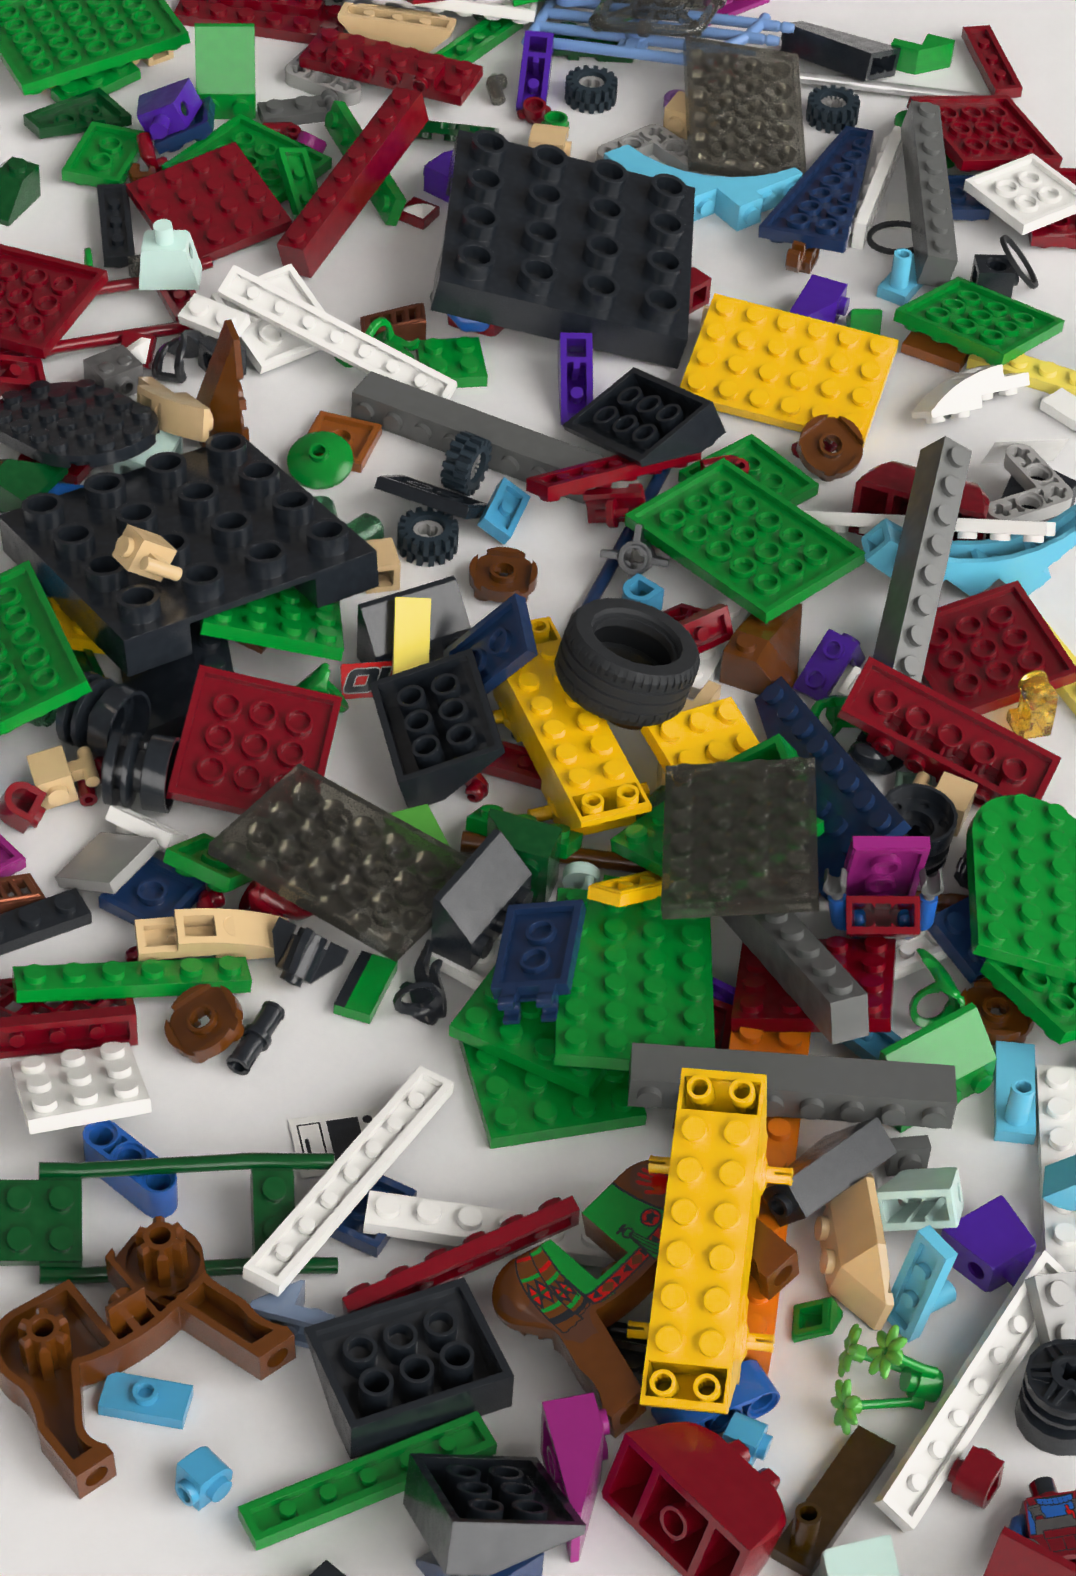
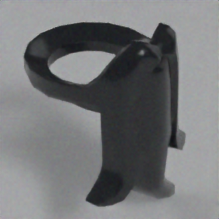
M427 939L414 967L416 982L406 981L402 983L399 987L400 990L393 998L395 1010L399 1013L411 1015L423 1023L435 1025L439 1018L446 1017L447 1000L440 977L443 961L441 959L435 960L429 969L433 944L430 939ZM408 992L410 993L412 1003L401 1001L402 997Z

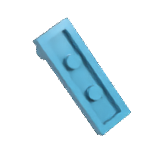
M899 248L894 251L891 272L878 286L876 297L902 306L908 303L923 284H917L914 253L905 248Z
M996 1040L994 1047L997 1058L994 1069V1141L1034 1145L1036 1137L1035 1044Z
M930 1225L917 1231L891 1290L894 1307L887 1321L892 1326L895 1324L899 1326L900 1335L907 1338L908 1343L921 1336L931 1313L953 1303L957 1297L956 1289L947 1280V1277L958 1253Z

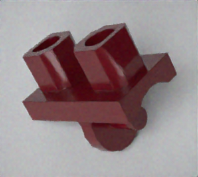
M641 483L629 484L626 488L596 487L595 489L586 490V493L583 494V500L587 507L588 523H607L609 528H617L619 522H625L626 513L646 503Z

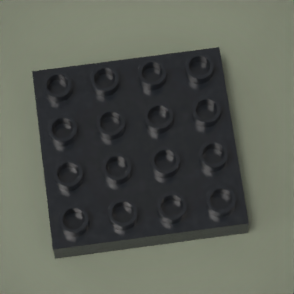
M459 130L450 159L446 189L449 203L443 247L435 272L430 310L558 341L560 332L592 333L593 349L678 369L688 341L695 187L687 186L680 178L670 174H657L654 177L630 172L620 163L609 159H600L593 163L569 157L563 150L553 145L542 144L532 148L508 142L503 135L492 130H479L475 133Z
M236 432L214 434L206 440L205 447L184 454L176 452L154 454L146 460L145 467L121 475L113 472L94 474L85 480L84 487L61 495L53 493L31 495L23 500L22 508L0 515L3 551L17 565L28 560L30 561L45 594L49 598L52 597L59 604L60 609L72 621H75L82 631L128 677L193 654L190 623L293 586L317 608L379 586L377 551L243 435ZM127 524L161 535L177 550L171 565L182 569V576L179 581L163 578L160 582L129 572L112 556L116 542L122 536Z

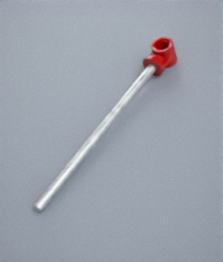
M725 55L711 57L714 59L712 68L697 66L693 67L692 71L695 81L705 86L713 85L717 81L734 84L735 75L820 86L826 85L828 87L836 85V88L843 86L846 87L845 89L909 97L979 95V93L874 80L862 81L850 77L737 64L738 57Z

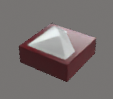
M414 196L405 204L399 220L424 230L440 215V207Z
M123 331L121 345L125 346L143 364V368L151 370L157 338L155 336Z

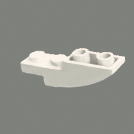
M1002 364L984 365L965 370L948 378L932 389L911 412L912 419L925 418L926 424L944 422L945 415L949 414L951 419L970 416V410L982 408V400L992 399L993 392H998L999 396L1018 393V387L1030 385L1029 373L1003 374Z

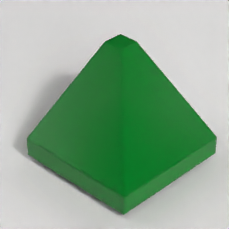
M832 1296L793 1306L792 1340L794 1343L834 1333L843 1318V1311Z

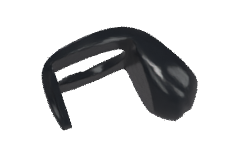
M185 330L180 336L164 343L154 356L152 376L161 381L185 382L187 376L184 371L183 358L191 359L198 357V339L203 338V334L196 330ZM167 352L175 355V374L162 372L163 360Z
M863 731L860 732L856 741L852 743L847 751L858 765L882 775L891 774L904 766V761L894 756L888 761L886 756H883L878 750L871 747L872 744L866 741L867 736Z

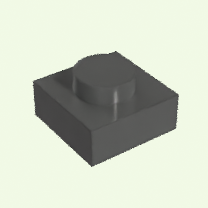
M928 1135L890 1138L897 1153L883 1163L887 1176H896L899 1172L907 1169L927 1168L932 1148Z

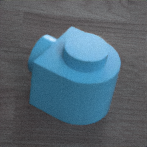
M639 573L624 583L622 589L623 599L638 601L655 607L660 611L662 610L664 589Z
M736 1411L723 1434V1439L727 1443L739 1439L748 1447L751 1455L748 1463L753 1467L756 1459L765 1460L773 1436L767 1434L768 1424Z
M207 1446L199 1447L177 1463L176 1493L185 1505L193 1506L200 1511L211 1501L214 1503L219 1502L229 1493L232 1487L233 1471Z

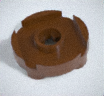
M829 414L816 416L807 422L800 434L796 451L802 464L808 471L818 476L822 481L831 482L834 479L848 476L857 468L863 455L862 445L864 442L859 428L852 421L842 416L838 418L828 417ZM827 441L829 444L835 442L838 445L836 452L826 451L823 442Z
M510 547L487 549V555L481 556L479 559L477 554L469 565V584L474 590V597L480 601L490 600L503 603L516 593L525 597L527 602L528 595L535 590L537 585L538 568L536 563L532 561L531 564L530 561L525 559L526 553ZM500 573H506L507 576H500Z
M982 978L975 981L974 987L969 988L967 991L965 988L962 991L961 996L965 998V1006L972 1002L978 1008L991 1045H995L996 1040L1016 1043L1025 1042L1026 1036L1032 1031L1034 1021L1018 1010L1017 1005L1004 993L996 990L990 980ZM992 1008H998L999 1012L1003 1015L991 1013Z
M207 983L189 988L172 1004L171 1008L174 1012L171 1015L170 1022L167 1019L165 1021V1035L169 1043L179 1054L189 1058L194 1063H203L208 1058L220 1054L233 1042L238 1041L244 1034L242 1006L232 992L224 986L220 985L221 988L211 987ZM207 1016L210 1021L205 1026L198 1028L201 1025L200 1019Z

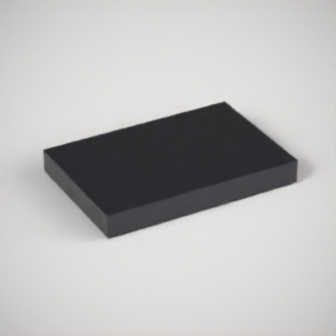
M383 475L377 477L374 487L375 489L463 519L481 518L487 506V503L405 475Z

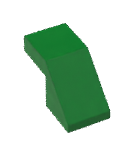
M927 34L921 45L894 38L891 45L901 48L896 70L917 75L949 68L952 63L955 40Z

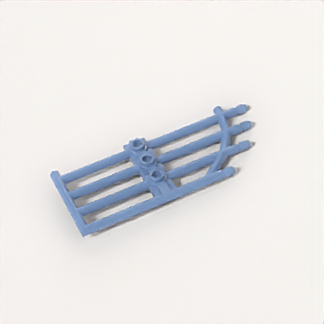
M545 0L534 22H532L528 31L549 32L557 35L619 42L618 45L554 37V49L712 68L714 59L711 57L725 55L755 58L756 49L747 46L741 47L745 44L779 46L780 37L771 34L765 35L760 32L763 30L771 32L781 31L787 34L794 33L795 24L771 20V16L768 13H762L759 18L671 8L669 4L661 3V0H643L640 4L606 0L599 4L575 6L576 8L633 14V17L554 8L557 5L555 0ZM663 18L738 28H747V30L738 31L674 22H665L662 20ZM547 19L620 27L626 28V30L619 31L546 21ZM660 32L724 40V42L715 43L655 35V33ZM648 46L685 50L686 52L675 53L647 48Z

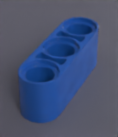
M110 1120L87 1124L84 1127L82 1133L84 1162L159 1158ZM176 1173L100 1178L151 1218L157 1216L166 1218L177 1209L178 1188Z
M747 1360L741 1364L739 1385L736 1384L728 1415L652 1407L651 1415L658 1425L686 1421L697 1423L720 1434L725 1432L736 1411L756 1419L771 1411L778 1404L780 1394L758 1361Z

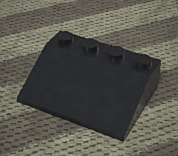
M635 367L563 424L566 431L641 467L703 452L726 433L712 401Z
M200 620L190 623L193 654L130 677L120 669L122 683L143 691L148 695L151 703V719L143 739L144 742H149L153 734L179 737L181 739L199 665L234 672L228 640L201 635Z
M472 648L369 683L397 782L408 808L424 804L431 805L445 800L505 753Z
M464 1277L304 1328V1334L334 1425L350 1460L378 1451L475 1411H478L480 1416L512 1406L514 1374Z
M409 1454L403 1505L445 1575L491 1576L585 1534L586 1524L537 1457Z

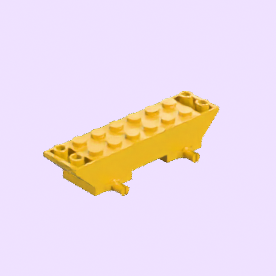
M550 616L530 620L538 655L493 689V697L499 709L492 711L496 725L502 723L512 732L516 742L524 744L542 780L541 791L547 801V805L527 809V814L536 817L537 821L540 822L551 819L554 823L567 825L570 827V830L582 833L583 836L631 825L636 821V815L652 811V805L647 798L650 796L649 786L647 782L639 783L606 720L585 710L563 690L556 675L554 665L562 638Z
M682 1068L671 1157L650 1155V1163L648 1164L649 1173L668 1174L650 1323L629 1320V1329H627L628 1339L647 1340L639 1403L641 1406L728 1415L736 1384L739 1385L741 1364L747 1351L755 1350L770 1353L774 1351V1334L750 1333L747 1325L749 1304L747 1293L756 1217H759L761 1195L767 1183L792 1186L793 1183L792 1167L769 1166L766 1158L768 1140L766 1131V1074Z

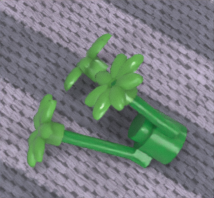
M854 1324L849 1331L848 1337L844 1340V1348L846 1350L840 1354L838 1359V1375L843 1377L845 1371L849 1372L852 1360L859 1363L865 1360L870 1362L868 1369L870 1375H874L879 1371L880 1376L883 1379H887L890 1370L901 1373L899 1387L908 1397L861 1400L858 1396H851L852 1384L850 1379H846L844 1383L840 1379L836 1380V1396L832 1397L830 1402L833 1407L838 1409L834 1415V1424L837 1426L841 1425L845 1435L850 1434L851 1425L858 1424L856 1414H860L862 1410L903 1407L923 1410L925 1401L934 1403L941 1395L944 1383L942 1371L938 1367L925 1365L903 1354L901 1349L907 1343V1338L898 1337L899 1326L896 1324L889 1329L887 1334L879 1330L876 1336L879 1347H871L868 1350L867 1347L857 1344L862 1328H859V1324Z

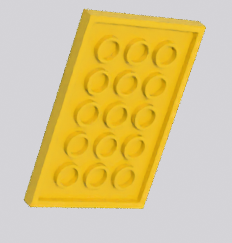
M714 293L680 388L712 401L716 411L797 432H802L807 422L816 416L829 414L828 417L835 418L842 416L852 421L859 428L863 436L864 443L862 446L864 448L898 348L899 340Z

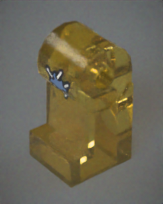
M1041 670L1031 671L1020 679L1018 688L1021 694L1018 707L1008 709L1006 717L1012 731L1025 739L1051 735L1058 701V693L1049 684L1047 674Z

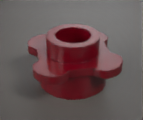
M529 97L524 100L523 109L517 111V117L522 120L525 119L531 124H541L544 121L545 114L550 112L551 108L546 105L542 98Z

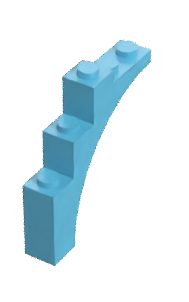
M628 144L604 153V159L616 161L630 172L654 177L657 174H670L680 178L687 186L695 187L694 221L715 213L736 231L760 223L761 213L775 208L803 175L796 167L777 173L748 177L703 175L662 164L643 155Z
M1076 504L1057 517L1046 521L1056 522L1055 536H1044V543L1023 542V535L1014 534L1011 535L1010 541L990 539L952 540L944 581L948 580L969 596H973L988 589L998 579L1006 584L1018 580L1029 596L1051 578L1048 567L1076 545ZM885 518L861 538V542L865 552V560L891 578L903 527Z

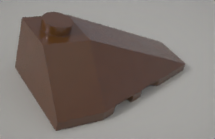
M231 319L224 321L196 399L210 408L213 415V428L209 431V437L221 432H236L243 435L249 441V429L247 426L244 427L241 411L247 410L246 399L244 398L240 382L244 378L241 344ZM199 441L201 448L206 446V442Z
M797 604L766 624L751 614L736 629L723 650L719 682L760 695L767 686L773 684L782 676L790 687L794 689V684L798 679L802 604Z

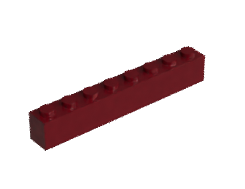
M401 87L394 88L276 244L283 266L292 264L300 276L312 278L429 121L422 92Z

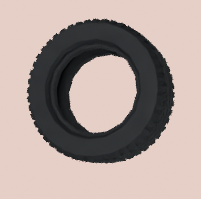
M603 598L584 604L570 616L556 654L554 665L556 675L563 690L585 710L619 724L652 726L675 717L683 709L699 670L700 656L691 634L682 624L668 614L638 601L623 598Z

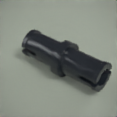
M265 1001L252 1023L244 1026L245 1030L241 1040L226 1060L228 1061L226 1064L229 1069L236 1074L247 1075L262 1051H266L271 1045V1036L285 1017V1011L279 1004L273 1001Z

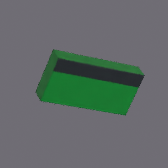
M361 951L334 1002L333 1013L370 1024L397 972L398 961Z

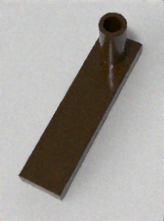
M858 1425L805 1502L800 1503L796 1507L794 1518L778 1539L771 1558L802 1576H812L820 1564L822 1552L833 1546L894 1457L896 1445Z

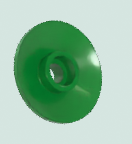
M326 431L312 432L302 436L292 445L287 456V466L292 478L304 487L317 490L334 487L345 480L350 474L354 462L353 452L348 442L341 436ZM324 453L321 456H315V454Z

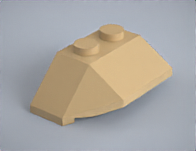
M344 2L338 13V21L350 34L362 35L365 38L377 41H387L406 48L412 47L427 53L449 38L456 25V18L446 17L445 15L378 4Z
M869 1172L828 1202L822 1216L816 1218L814 1236L816 1241H820L821 1256L819 1267L821 1274H825L828 1292L870 1328L882 1330L894 1307V1299L889 1283L890 1270L875 1181Z

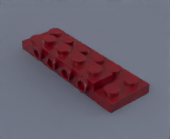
M180 0L174 11L184 26L195 27V23H254L255 36L304 44H310L322 27L334 28L337 31L347 33L345 27L338 21V13L342 6L325 5V0Z
M322 27L299 56V67L392 90L395 87L420 91L425 98L462 106L483 76V66L472 64L469 61L455 60L441 54L418 51L412 47L406 48L387 41L365 38L358 34H348L337 31L334 28Z
M870 656L837 716L869 733L866 741L872 744L871 747L878 750L883 756H890L892 754L903 760L904 766L913 773L924 771L935 777L938 784L945 771L978 784L972 803L977 807L983 806L991 799L1006 795L1025 794L1041 800L1061 760V757Z

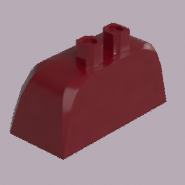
M891 461L869 470L856 482L851 513L906 515L916 467ZM965 481L958 518L987 519L990 503L989 497L977 483ZM849 526L848 532L859 534V527ZM954 532L953 541L983 540L984 533H978L977 539H958L957 532Z
M686 1421L665 1423L626 1432L601 1491L603 1499L682 1576H758L768 1562L787 1520L783 1503L776 1491L780 1484L779 1476L770 1468H762L759 1471L753 1468L748 1463L751 1458L749 1448L739 1439L727 1443L710 1429L697 1423Z

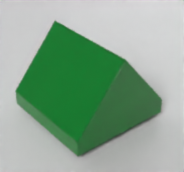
M852 309L846 316L847 327L880 335L882 310Z

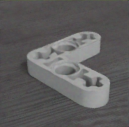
M304 50L285 67V83L290 87L315 96L321 95L325 90L332 89L337 93L339 101L345 102L347 106L356 105L361 101V84L358 81L299 67V56Z
M651 124L605 143L597 149L596 161L604 159L605 152L628 144L647 157L654 155L668 166L683 171L706 174L707 158L661 125Z
M1017 443L1008 446L1004 458V467L1026 491L989 503L987 519L1042 521L1058 516L1069 509L1073 497L1072 489L1039 454L1025 444ZM1031 477H1040V478H1043V479H1045V480H1044V481L1035 480V479H1032ZM1022 505H1030L1037 509H1027L1022 507Z

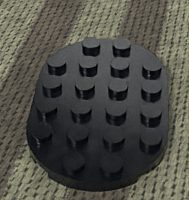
M92 379L49 383L45 380L35 381L30 384L29 388L5 392L0 400V442L49 466L70 468L71 464L78 466L90 464V468L122 462L138 456L151 448L156 443V434L160 433L158 417L151 407L138 403L130 397L113 391L111 388L97 385Z

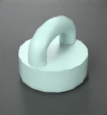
M576 861L564 867L562 884L565 888L588 890L589 885L600 882L599 869L589 862Z

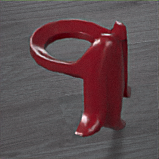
M262 874L257 876L246 888L240 899L238 910L256 911L299 921L324 910V907L319 905L306 909L298 907L292 900L297 901L305 898L306 889L293 892L277 880Z

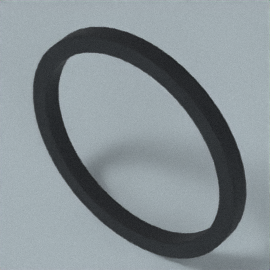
M899 220L886 221L873 226L867 233L868 245L880 253L894 255L896 249L876 244L872 240L873 234L888 227L911 228V222ZM913 247L905 248L914 253Z
M1003 235L1000 237L1003 251L1017 274L1031 289L1037 288L1039 285L1037 277L1022 251L1009 236ZM1007 243L1021 259L1031 280L1024 274L1013 258Z

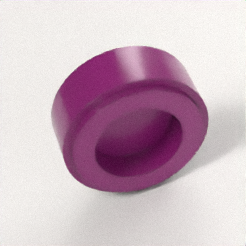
M300 131L296 141L320 153H324L327 147L325 141L306 131Z

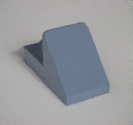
M305 1280L289 1284L279 1297L268 1293L252 1300L250 1303L252 1309L261 1317L273 1323L287 1326L295 1335V1345L308 1349L309 1346L304 1334V1328L333 1319L336 1316L318 1308L304 1307Z

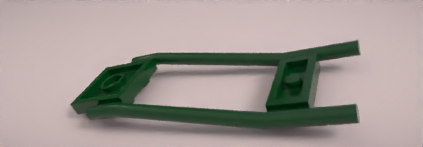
M236 1153L92 1162H39V1180H0V1266H39V1284H61L68 1279L73 1284L107 1283L109 1281L106 1266L82 1267L81 1179L251 1169L250 1192L253 1256L295 1208L293 1169L329 1170L334 1164V1154ZM251 1257L204 1260L205 1270L210 1277L243 1275V1267ZM312 1257L298 1274H337L338 1257Z

